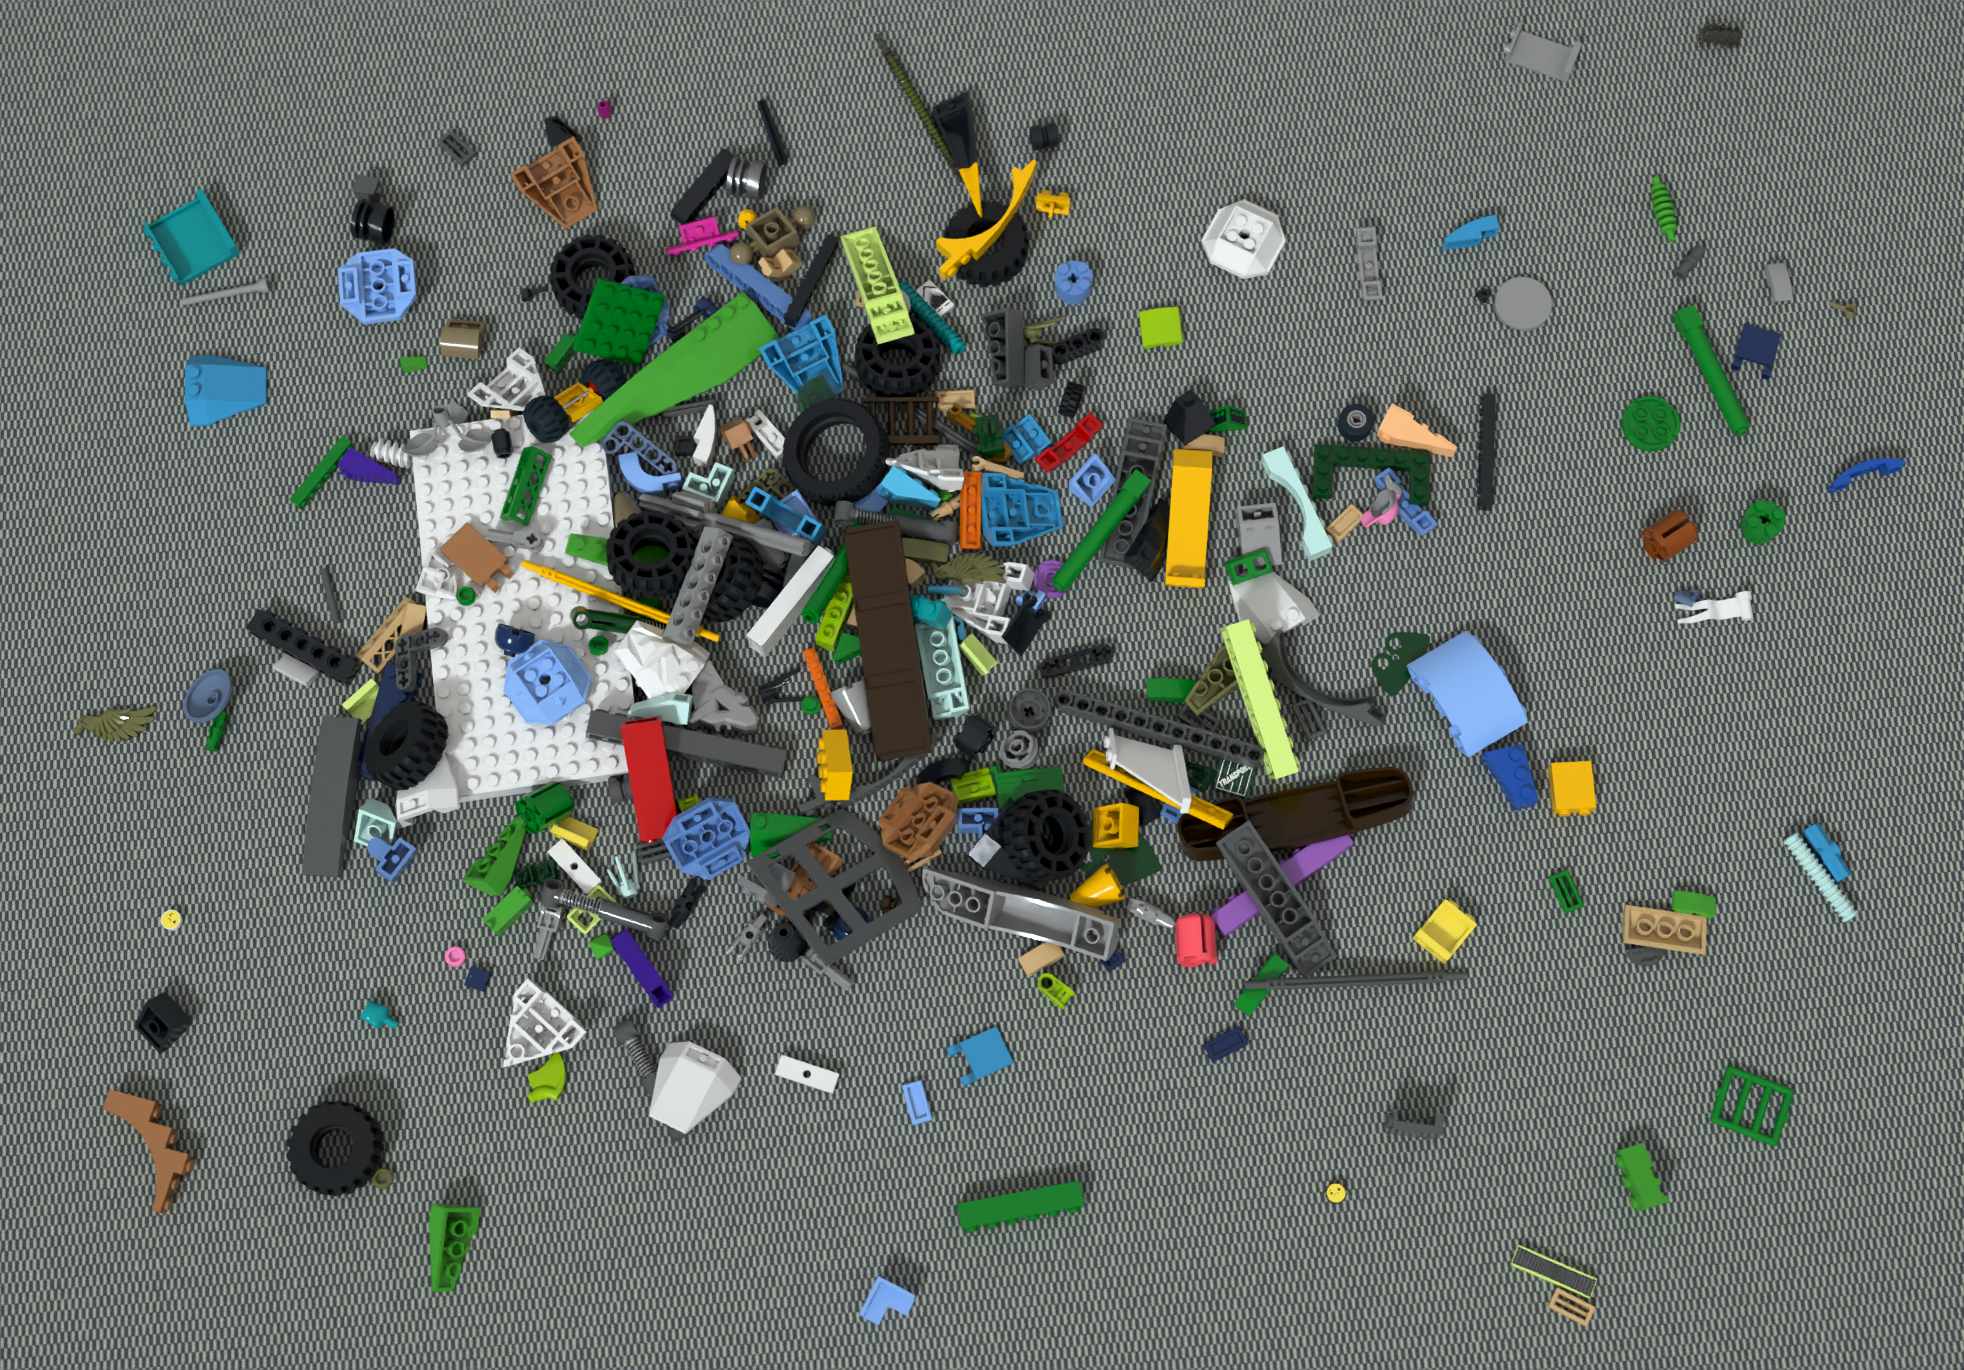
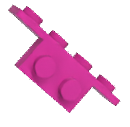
M715 216L678 225L683 243L665 249L667 255L677 256L682 254L684 250L696 251L700 249V246H715L718 244V241L722 240L730 242L736 240V237L740 235L738 229L719 234Z

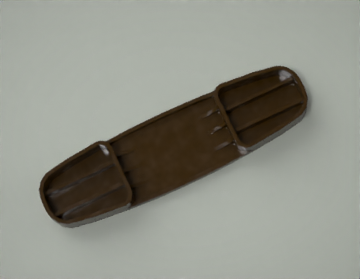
M1382 767L1343 772L1337 776L1335 781L1292 788L1243 800L1238 796H1232L1211 803L1233 814L1232 820L1224 830L1189 813H1184L1178 822L1179 841L1182 851L1191 860H1222L1225 858L1216 842L1249 820L1270 852L1314 844L1367 830L1406 816L1413 806V787L1410 778L1403 770L1396 767Z

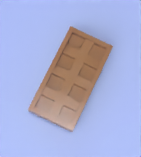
M816 842L809 844L807 847L827 874L832 877L842 864V858ZM797 861L791 868V871L797 875V878L786 892L792 900H796L817 888L816 884ZM767 903L765 904L770 910L791 922L779 905L774 908Z

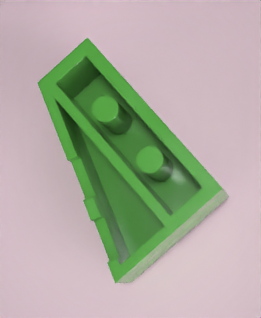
M1643 1143L1615 1152L1616 1165L1622 1170L1624 1175L1622 1176V1182L1624 1187L1629 1189L1631 1195L1629 1201L1632 1208L1636 1209V1212L1669 1202L1668 1196H1663L1659 1189V1185L1662 1183L1659 1178H1655L1652 1170V1161Z

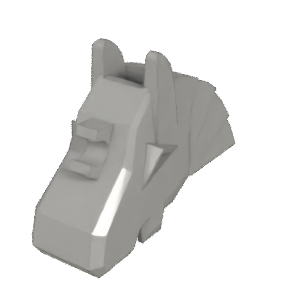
M708 660L692 684V705L694 711L691 713L689 720L690 729L693 731L703 726L715 730L717 734H720V729L727 728L728 733L731 730L743 734L756 732L759 728L760 718L752 705H746L748 701L744 692L735 693L733 689L724 685L714 666Z

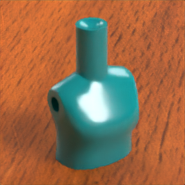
M371 1000L368 1001L360 1016V1019L365 1020L375 1028H380L383 1024H386L396 1029L399 1024L398 1021L388 1017L389 1008L374 1003Z

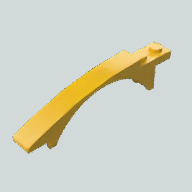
M1035 159L1021 171L1016 166L1011 170L1014 187L1012 201L1007 212L997 224L973 237L964 239L940 237L936 240V249L948 259L939 267V276L944 281L949 277H953L962 264L965 265L970 261L971 256L978 260L1001 235L1017 212L1032 183L1037 170V161Z

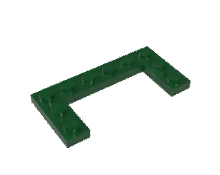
M1314 444L1312 498L1332 499L1333 466L1372 469L1390 468L1391 470L1409 471L1410 505H1429L1430 452Z

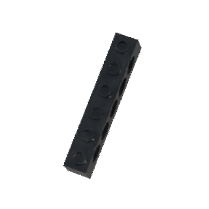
M258 609L246 627L250 634L344 686H350L361 669L357 664L358 660L349 654L347 656L340 654L341 651L332 645L330 648L327 647L320 638L316 636L314 638L309 637V633L299 627L296 630L291 627L292 624L285 619L281 621L276 619V615L268 610L263 612ZM275 625V629L268 632V629ZM292 634L289 640L284 641L287 635ZM305 643H308L307 648L301 650V646ZM325 652L322 658L317 659L319 653ZM341 661L340 666L333 668L335 662Z

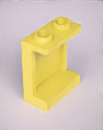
M1445 899L1415 934L1413 940L1445 964L1477 924L1470 914L1461 912L1455 902Z

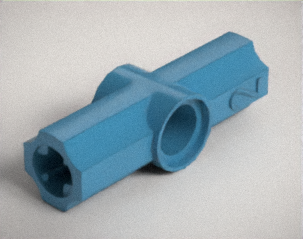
M1819 823L1810 826L1802 832L1813 848L1815 859L1818 858V863L1824 865L1832 879L1835 880V884L1852 874L1841 858L1839 847L1834 841H1830Z

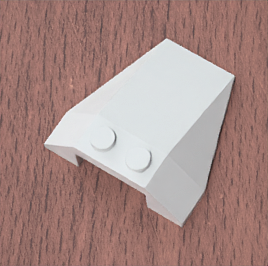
M1258 567L1255 569L1256 571L1265 569L1266 567ZM1248 571L1243 572L1242 574H1240V575L1237 576V577H1242V576L1247 575V574H1248ZM1274 572L1237 585H1232L1231 580L1228 582L1239 622L1249 619L1250 623L1253 622L1256 630L1254 636L1266 645L1279 628L1285 634L1302 623L1304 626L1320 616L1309 598Z

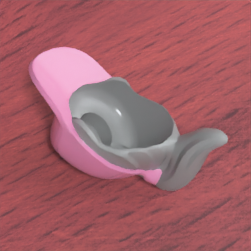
M1389 475L1385 477L1386 489L1377 495L1375 502L1370 505V509L1361 518L1364 527H1368L1375 522L1387 525L1398 513V500L1402 495V489L1391 480Z

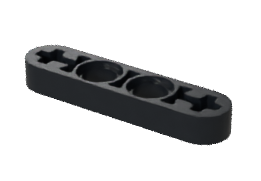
M1105 644L1045 659L1040 663V674L1044 678H1054L1108 664L1113 659L1114 651L1111 646ZM1103 650H1105L1106 653H1110L1108 654V658H1104V656L1098 655H1101ZM1093 652H1096V656H1098V661H1095V655ZM1087 654L1091 656L1092 660L1090 663L1084 664L1080 660L1081 656ZM1069 659L1073 665L1071 668L1066 669L1062 667V661ZM1055 662H1058V667L1060 671H1057V667H1055ZM1045 665H1049V667H1055L1051 669L1050 673H1048L1047 670H1043L1045 669Z

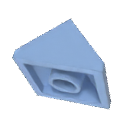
M1093 453L1070 479L1069 491L1089 507H1093L1116 479L1097 454Z

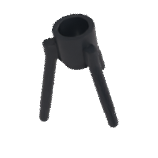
M703 310L699 313L695 311L677 325L666 330L672 343L674 344L683 338L685 333L682 328L702 316L705 311Z
M801 668L792 670L760 686L759 690L763 701H769V704L803 701L804 697L775 698L778 695L777 688L791 683L792 679H785L800 672Z

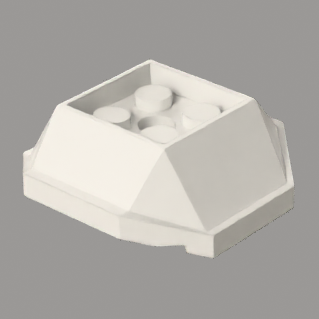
M1243 199L1217 211L1202 238L1201 244L1211 264L1246 279L1269 274L1285 245V238L1277 214ZM1244 235V236H1247L1248 238H1247V239H1242L1240 236Z

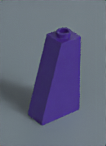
M627 929L616 934L610 940L657 1008H660L675 997Z

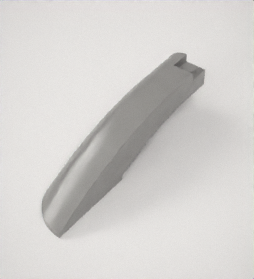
M923 868L922 880L926 893L928 892L934 907L946 916L986 930L992 929L1052 943L1104 961L1111 958L1117 947L1120 919L1105 915V911L1013 884L951 871Z

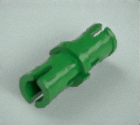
M221 712L214 719L212 727H209L208 731L210 733L204 747L208 751L217 752L221 737L225 734L224 728L229 714Z

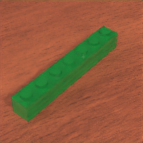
M342 435L289 499L292 504L299 509L307 506L308 501L315 496L316 491L321 489L323 483L330 478L331 473L337 470V464L348 449L354 447L350 440Z

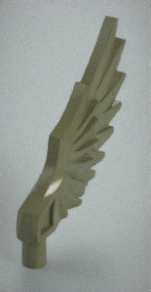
M975 552L972 555H969V553L964 556L959 555L951 563L948 562L940 567L935 561L929 565L939 581L952 579L957 580L962 585L970 583L983 584V581L1003 584L1007 582L1000 576L1005 574L1006 571L995 567L1000 564L999 561H991L993 560L992 556L985 557L984 554L977 556Z
M153 706L132 711L131 708L121 710L110 708L102 715H84L79 719L78 725L74 728L73 732L79 736L86 728L104 741L107 738L111 742H114V739L121 742V738L130 740L129 736H139L136 732L147 731L146 727L140 725L154 721V717L147 716L156 711L157 708Z

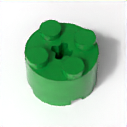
M1756 501L1747 509L1740 520V529L1744 533L1743 536L1749 542L1757 545L1773 541L1784 527L1785 512L1771 501Z

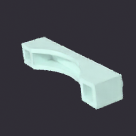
M1283 446L1263 454L1261 463L1268 477L1286 488L1298 503L1304 521V536L1301 545L1308 560L1312 561L1331 553L1333 540L1329 534H1326L1324 521L1322 518H1318L1316 505L1313 501H1310L1308 489L1300 481L1299 470L1293 467L1291 463L1293 461L1289 451L1286 452Z

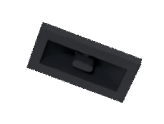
M558 116L545 118L544 123L550 147L558 146L571 137H574L577 142L582 141L583 137Z
M1133 787L1123 792L1130 805L1139 807V822L1142 827L1160 818L1152 796Z

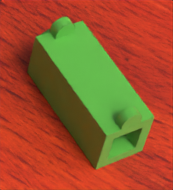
M516 886L482 920L500 937L534 904L530 899L533 895L525 887L521 890Z

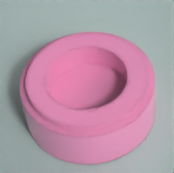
M454 946L446 951L445 960L451 967H460L466 961V953L462 948Z

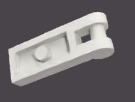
M757 410L753 417H748L745 420L750 423L754 431L753 433L778 460L783 456L782 450L785 438L760 410ZM759 421L762 422L759 426L755 425Z

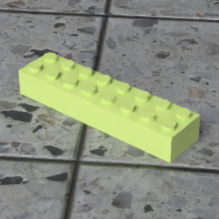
M1249 619L1220 628L1257 744L1264 752L1263 762L1269 779H1278L1299 772L1297 768L1300 767L1296 755L1293 756L1291 750L1293 742L1290 736L1287 737L1285 731L1287 729L1284 717L1281 718L1279 710H1281L1279 700L1274 698L1272 692L1275 691L1274 684L1271 679L1268 680L1266 673L1268 672V666L1265 660L1262 661L1260 655L1262 648L1259 641L1256 642L1254 637L1256 630L1253 622L1250 623Z

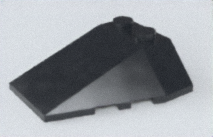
M1009 797L999 810L998 816L984 835L975 843L967 857L985 870L990 869L1000 873V876L1010 877L1017 880L1020 884L1041 891L1047 881L1031 880L1025 874H1021L1016 869V866L1010 862L1008 852L1005 851V840L1003 839L1005 826L1003 825L1005 818L1008 817L1007 813L1010 807L1014 806L1015 802ZM1041 832L1042 842L1049 851L1051 845Z

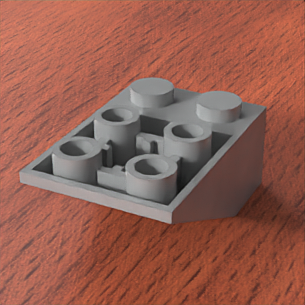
M1276 503L1237 506L1235 518L1241 555L1266 548L1272 566L1282 565ZM1263 557L1253 560L1255 568L1266 567Z

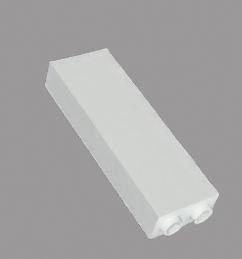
M819 545L746 635L750 647L766 658L801 614L802 609L834 559V553L827 547L823 549Z

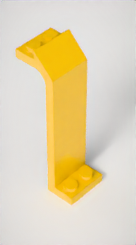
M1174 449L1165 586L1204 589L1212 477V451Z

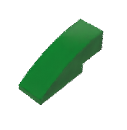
M1147 678V702L1166 701V703H1183L1197 680Z

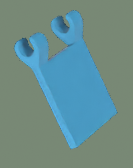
M997 1027L952 1045L947 1049L950 1057L963 1051L973 1073L961 1078L963 1086H967L1014 1063Z

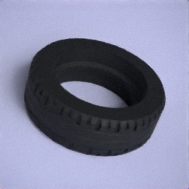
M840 398L821 401L804 410L789 427L782 450L785 471L793 484L804 495L821 505L834 507L837 501L858 502L876 489L887 472L889 465L886 464V459L890 458L888 435L881 423L863 405L852 400ZM839 424H851L859 428L866 438V451L859 466L848 476L836 481L826 482L815 478L807 467V456L816 437L826 429Z

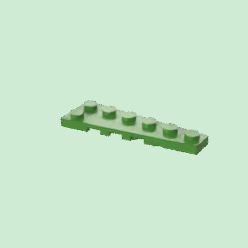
M570 533L565 554L608 566L606 556L607 538ZM648 545L638 549L633 556L640 562L653 564L664 560L669 553L662 547Z

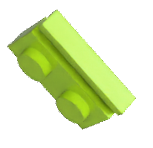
M988 767L965 773L961 780L950 779L953 791L959 797L958 805L996 795Z

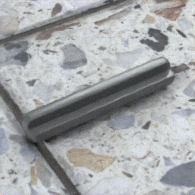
M712 398L678 404L663 411L662 417L670 418L704 412L709 404L713 405L715 410L718 408L717 400Z

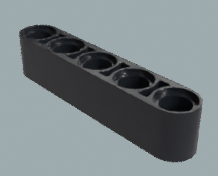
M723 148L673 207L670 217L680 224L694 221L727 181L731 161L734 156H737Z

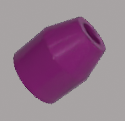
M601 100L598 103L597 111L599 116L603 119L610 118L613 114L611 104L605 100Z

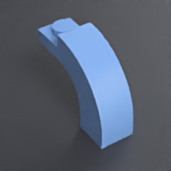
M632 452L618 455L620 467L626 481L634 490L641 494L647 493L658 497H666V489L677 490L683 486L680 472L664 476H651L641 469L638 453Z

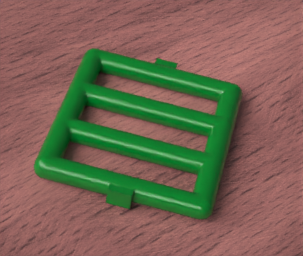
M1729 1065L1726 1067L1720 1088L1716 1090L1715 1097L1717 1098L1710 1121L1768 1145L1777 1146L1784 1123L1788 1122L1790 1116L1787 1113L1794 1091L1789 1087ZM1735 1075L1745 1080L1732 1121L1721 1118L1720 1114L1732 1077ZM1752 1083L1763 1086L1764 1090L1752 1128L1750 1129L1739 1124ZM1772 1090L1784 1094L1770 1137L1759 1131Z

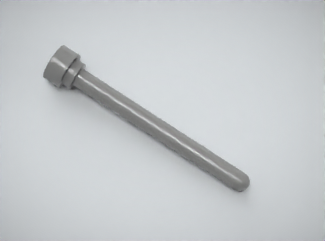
M266 277L259 279L255 284L182 298L180 303L185 306L254 291L264 294L271 292V286Z

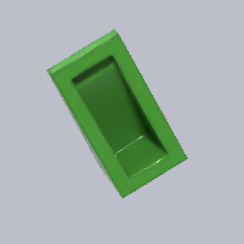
M400 357L401 368L404 373L428 368L426 357Z

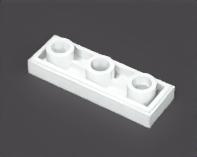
M563 839L547 851L586 895L595 886L602 883L600 878ZM574 865H578L576 870H572Z
M781 1055L775 1072L776 1076L831 1094L834 1093L840 1076L838 1073ZM806 1072L811 1073V1076L809 1078L804 1077V1074Z

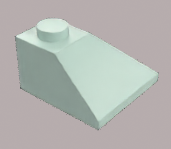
M370 798L359 809L354 837L355 842L368 846L371 839L379 837L393 846L397 820L389 805Z

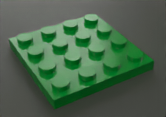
M598 278L572 349L577 352L640 366L666 296L661 293Z

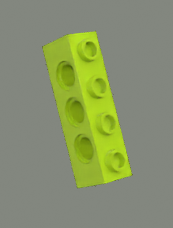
M849 572L829 603L815 637L816 646L833 652L836 651L854 604Z

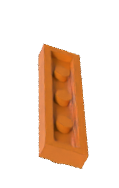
M963 471L964 482L960 490V549L979 550L981 539V472Z

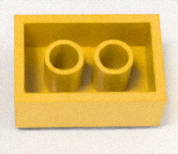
M823 730L822 738L818 739V749L820 752H817V764H820L818 775L819 778H822L820 790L824 792L825 800H849L853 770L847 730Z

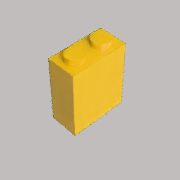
M1591 761L1559 762L1549 765L1548 776L1552 813L1559 814L1560 817L1570 816L1571 813H1579L1580 816L1590 815L1596 809Z

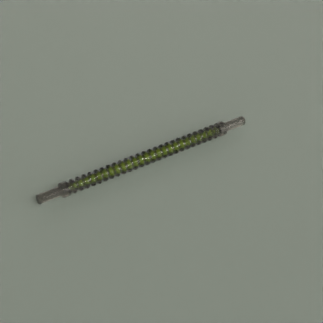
M880 33L874 35V39L882 50L883 58L888 62L890 69L893 70L892 73L896 74L895 78L898 79L897 81L903 87V91L908 95L907 98L910 99V103H913L912 106L915 107V111L920 116L922 123L925 124V128H928L927 131L930 132V136H933L932 140L935 141L937 148L940 149V153H943L942 156L945 157L948 167L953 169L960 183H963V178L946 141H944V137H942L940 129L937 128L935 121L932 120V116H929L930 112H927V108H924L925 104L922 103L923 101L920 99V96L917 95L915 87H912L913 84L910 83V79H907L908 76L900 66L898 59L895 58L891 47L886 45Z

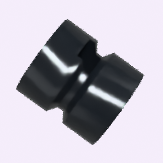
M1055 122L1046 123L1043 127L1040 125L1029 127L1030 140L1034 151L1044 149L1045 145L1049 148L1059 146V135Z

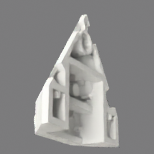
M519 347L506 359L507 368L487 386L482 382L477 384L467 393L468 396L484 407L524 411L526 405L533 398L546 396L539 373L537 372L534 357Z
M939 444L933 446V450L920 449L901 454L896 459H886V464L896 468L901 467L908 475L941 490L954 492L961 490L963 486L964 474L963 469H959L960 452L958 445Z
M529 978L514 993L513 1012L510 1017L506 1044L507 1052L503 1067L574 1048L587 1033L583 1025L550 993Z

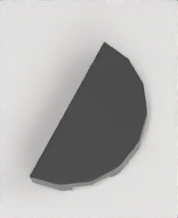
M1642 946L1626 949L1625 952L1634 964L1641 967H1650L1657 964L1663 958L1666 949Z

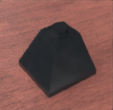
M1191 389L1174 400L1163 420V424L1167 425V428L1184 446L1216 426L1202 400Z

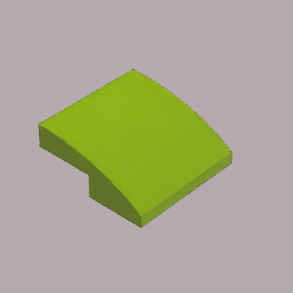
M1165 307L1139 312L1142 343L1145 349L1161 345L1169 347L1184 343L1179 307Z

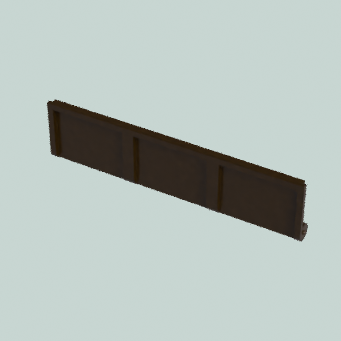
M899 520L846 528L843 532L876 761L885 763L891 759L933 753Z

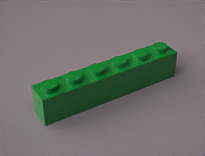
M1080 1181L958 1203L957 1207L962 1231L966 1230V1233L979 1231L978 1227L986 1226L987 1229L998 1228L999 1223L1007 1222V1225H1015L1020 1223L1019 1220L1026 1218L1030 1222L1039 1220L1040 1216L1047 1214L1048 1218L1060 1216V1212L1068 1211L1069 1214L1081 1212L1080 1208H1084Z

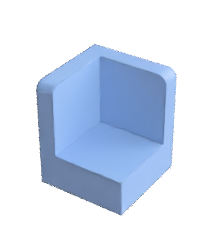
M1031 590L1029 592L1023 591L1021 596H1017L1016 605L1021 607L1023 596L1026 593H1029L1031 598L1035 596L1038 601L1036 605L1028 610L1036 616L1037 611L1046 600V594L1040 590L1037 594Z

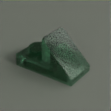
M1188 761L1185 766L1189 785L1196 788L1199 792L1205 793L1217 772L1213 768Z

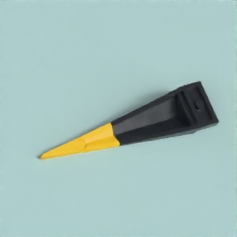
M965 92L933 106L935 120L959 169L977 213L982 218L974 114L969 96Z

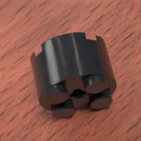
M969 715L963 724L965 726L964 729L955 735L953 742L956 743L955 748L976 761L979 759L976 755L979 752L983 754L991 744L995 736L992 732L993 730L997 732V727L979 715L973 717Z

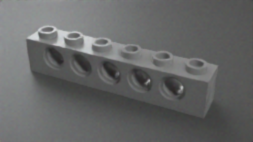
M704 526L694 558L691 560V567L687 571L663 636L676 643L693 644L733 538L731 534L720 528Z

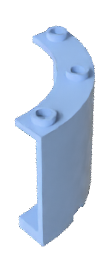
M1464 631L1407 665L1412 681L1425 694L1430 693L1434 698L1433 704L1440 715L1447 717L1451 724L1449 730L1457 748L1467 757L1472 756L1528 723L1525 716L1527 711L1520 704L1506 679L1505 670L1501 665L1498 666L1490 654L1480 644L1476 635L1472 636L1467 631Z

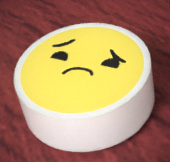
M168 910L161 917L162 926L170 931L177 930L183 923L182 915L175 910Z

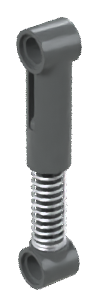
M849 501L836 502L833 522L838 525L850 526L853 522H858L859 524L861 522L867 525L898 519L901 534L935 540L939 543L948 544V546L956 544L958 524L955 522H938L897 513L893 516L891 514L888 516V514H881V512L878 514V512L875 513L874 511L872 513L871 511L866 512L864 509L861 511V509L855 507L854 503Z
M548 879L544 881L540 901L546 906L556 907L560 903L568 904L572 908L575 907V909L578 908L582 911L585 909V912L598 914V918L645 932L651 939L660 940L665 937L669 917L662 912L648 913L607 899L601 902L600 900L596 901V898L593 900V897L590 899L589 896L586 898V895L583 897L582 894L569 892L559 880Z
M629 1018L613 1027L612 1030L621 1046L624 1045L627 1051H629L628 1054H631L630 1057H632L639 1073L643 1076L642 1079L644 1080L642 1083L652 1099L657 1072H655V1068L653 1069L654 1065H651L652 1062H649L650 1059H648L649 1056H646L647 1053H644L645 1050L641 1047L642 1044H639V1033ZM666 1125L675 1142L694 1132L691 1129L685 1134Z

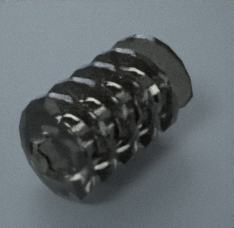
M1705 24L1700 31L1699 47H1702L1703 43L1706 42L1707 48L1710 47L1711 43L1714 44V48H1717L1718 44L1721 43L1722 49H1724L1726 44H1728L1730 50L1734 44L1737 49L1741 35L1740 27L1735 26L1732 28L1731 25H1728L1725 29L1724 25H1720L1718 28L1716 24H1713L1710 28L1709 24Z

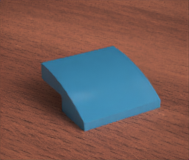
M1030 413L1017 424L1010 425L1002 432L1003 440L1010 446L1011 454L1019 465L1030 461L1053 445Z

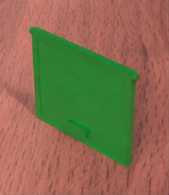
M1061 766L994 773L999 810L1002 808L1003 802L997 777L1000 779L1005 802L1009 797L1016 801L1026 793L1047 789L1060 790L1065 794ZM1044 819L1042 825H1048V822Z

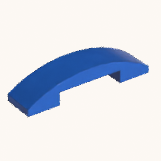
M1894 458L1864 461L1843 472L1830 486L1828 493L1847 488L1852 482V478L1880 470L1882 476L1901 471L1906 462L1905 460Z

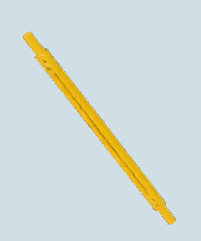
M523 560L521 567L534 571L546 579L661 623L667 624L671 615L669 613L545 565L540 566L527 560ZM699 625L696 633L697 637L702 636L719 642L721 635L703 629L704 627Z

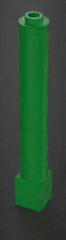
M1695 305L1677 310L1672 319L1681 337L1686 338L1732 434L1738 436L1745 435L1749 432L1748 429L1751 425L1702 328L1704 323Z
M1135 469L1122 486L1118 495L1051 579L1053 588L1059 592H1062V590L1067 592L1130 509L1151 486V480Z
M853 523L851 527L862 526L865 523ZM845 541L801 611L803 618L809 623H817L849 572Z

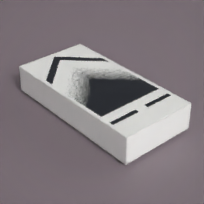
M930 279L916 290V293H919L920 297L924 298V301L928 303L927 305H930L931 309H934L935 313L939 314V317L943 318L955 308L954 304Z

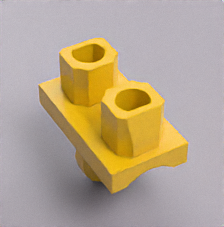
M1042 190L1041 193H1037L1035 211L1048 212V218L1051 219L1053 218V213L1069 215L1070 198L1068 193L1061 192L1058 196L1051 195L1049 190Z

